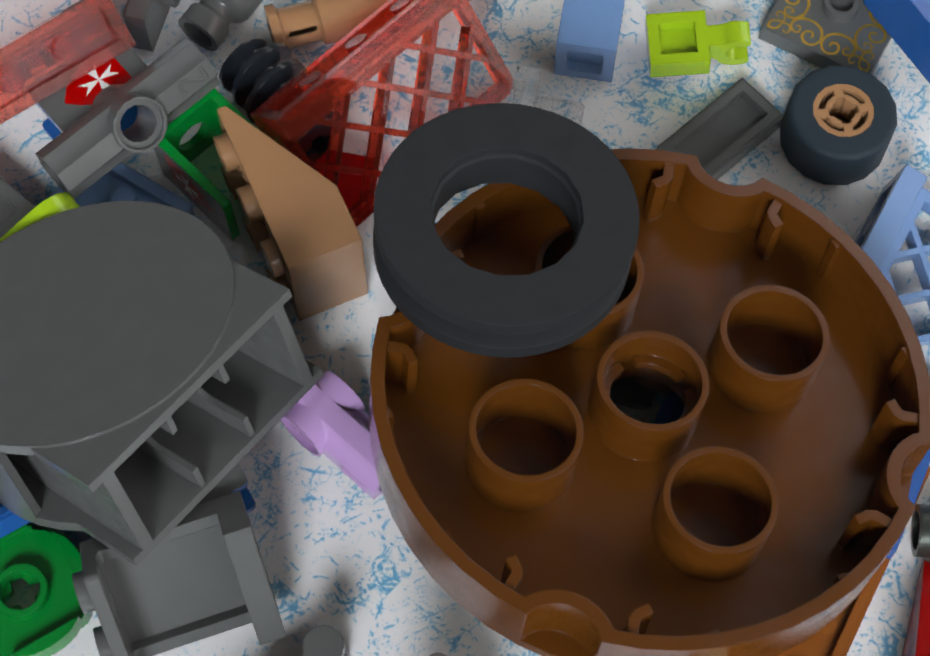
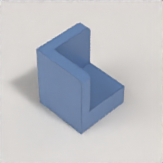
M564 0L556 42L554 74L612 83L625 0Z

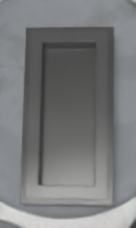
M741 78L658 147L663 145L667 151L697 156L702 168L711 177L718 180L780 128L783 114L744 78Z

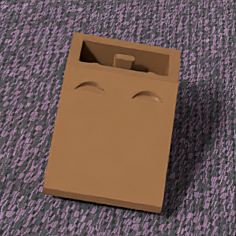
M223 106L216 109L222 134L214 136L213 141L223 165L221 172L233 201L239 200L246 216L243 218V221L256 252L262 251L268 266V269H266L268 279L290 289L292 297L288 301H291L299 321L368 294L362 238L337 185L228 107Z

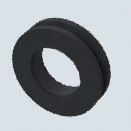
M487 103L472 105L442 114L414 130L398 145L384 165L378 180L374 200L373 254L376 269L383 287L399 311L415 326L436 340L456 349L491 357H525L546 353L571 344L594 329L610 313L624 289L639 234V207L636 193L627 171L615 154L597 136L576 122L554 112L522 104ZM512 183L538 191L557 205L572 227L574 242L572 248L554 265L529 275H496L468 266L447 250L435 230V219L440 208L459 192L480 184Z

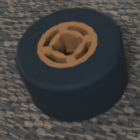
M830 65L811 71L795 85L788 100L780 125L781 148L788 162L806 178L824 185H848L863 180L880 166L897 127L896 103L883 83L871 73L858 68Z

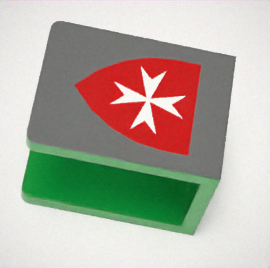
M214 88L167 125L164 139L154 150L163 175L233 241L240 235L231 202L191 162L214 143V136L222 134L216 109L226 106L250 124L252 123ZM201 122L198 132L188 142L179 145L183 135L192 126Z

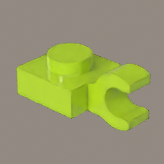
M705 10L646 14L645 32L650 78L709 74L711 58L726 65H739L748 62L747 46H751L749 22L731 21L724 24L707 25Z

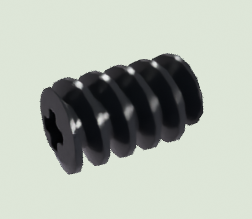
M252 39L240 44L223 63L219 73L220 84L232 93L236 104L246 110L248 119L258 126L261 132L307 165L312 164L331 148L337 137L343 132L347 124V117L339 110L331 111L333 100L325 93L317 94L319 83L311 76L304 77L305 66L297 59L290 60L291 49L285 43H273L267 46V42L263 39Z

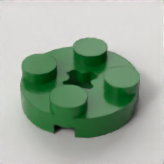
M24 525L0 538V656H51L66 647L77 636L80 629L90 621L93 611L86 614L83 613L72 581V573L82 570L81 555L66 537L56 532L52 534L46 530H34L31 526ZM23 578L29 585L40 583V591L34 596L35 602L25 609L20 605H15L11 608L7 606L6 600L15 594L12 584L16 580Z

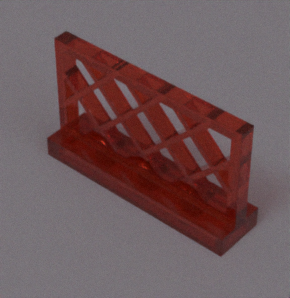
M80 0L0 46V124L137 45L111 0Z
M388 0L253 111L250 116L261 132L267 136H272L279 145L314 170H324V177L335 185H338L339 172L363 175L359 201L348 209L356 227H358L374 213L377 178L380 177L382 170H379L384 134L407 137L414 130L424 124L428 97L449 100L448 112L463 108L464 103H470L469 106L500 103L518 85L468 0ZM451 11H453L461 25L457 51L436 47L439 22ZM422 36L421 44L414 43ZM473 47L477 54H472ZM406 49L420 51L414 88L392 84L395 59ZM435 54L456 58L451 94L429 90ZM471 61L482 62L495 82L478 98L465 96ZM378 73L377 82L370 81V79ZM362 86L376 88L371 125L347 122L351 95ZM391 91L413 94L408 131L385 127ZM334 110L332 119L325 118ZM316 124L331 126L326 163L310 161L297 142ZM346 129L369 132L364 168L341 165Z

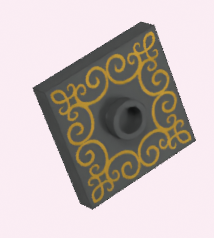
M777 0L763 23L758 37L821 68L830 65L852 66L873 74L892 39L865 6L864 0Z

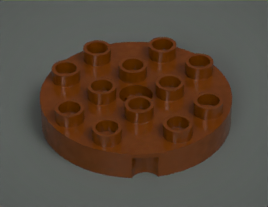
M610 149L627 171L633 184L639 207V234L629 274L617 303L610 313L586 335L571 344L538 355L508 358L491 357L456 349L436 340L410 322L397 307L392 315L379 317L372 348L369 404L371 449L379 485L393 520L407 545L429 575L460 606L484 625L515 644L541 656H777L806 641L828 625L860 594L900 538L916 508L908 499L912 475L930 448V377L922 347L908 313L893 287L873 260L839 226L795 194L764 178L749 185H730L720 182L711 177L702 168L698 157L695 155L651 149ZM512 183L487 184L449 210L435 224V230L447 250L468 266L496 275H529L554 265L572 248L574 242L572 227L557 205L538 191ZM633 377L639 384L650 390L664 393L675 392L684 404L683 413L677 421L666 424H649L635 420L624 414L610 399L611 386L619 379Z

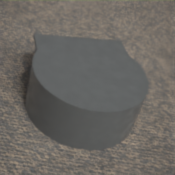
M113 201L85 205L44 218L0 242V503L12 513L40 526L58 530L84 531L135 566H138L324 376L322 368L305 359L283 305L292 297L290 289L231 260L219 237L198 218L175 207L159 203Z

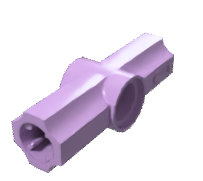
M325 370L323 372L324 376L283 416L281 422L304 448L318 457L324 454L345 475L351 478L364 493L366 492L371 498L375 499L383 493L379 485L372 455L369 415L365 412L366 408L352 388L336 374Z

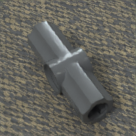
M183 38L125 84H112L102 89L95 97L91 110L35 154L49 176L64 192H68L75 199L133 152H148L157 147L164 139L167 125L220 84L217 77L219 74L191 40ZM137 105L138 115L131 127L121 130L120 121L127 109Z

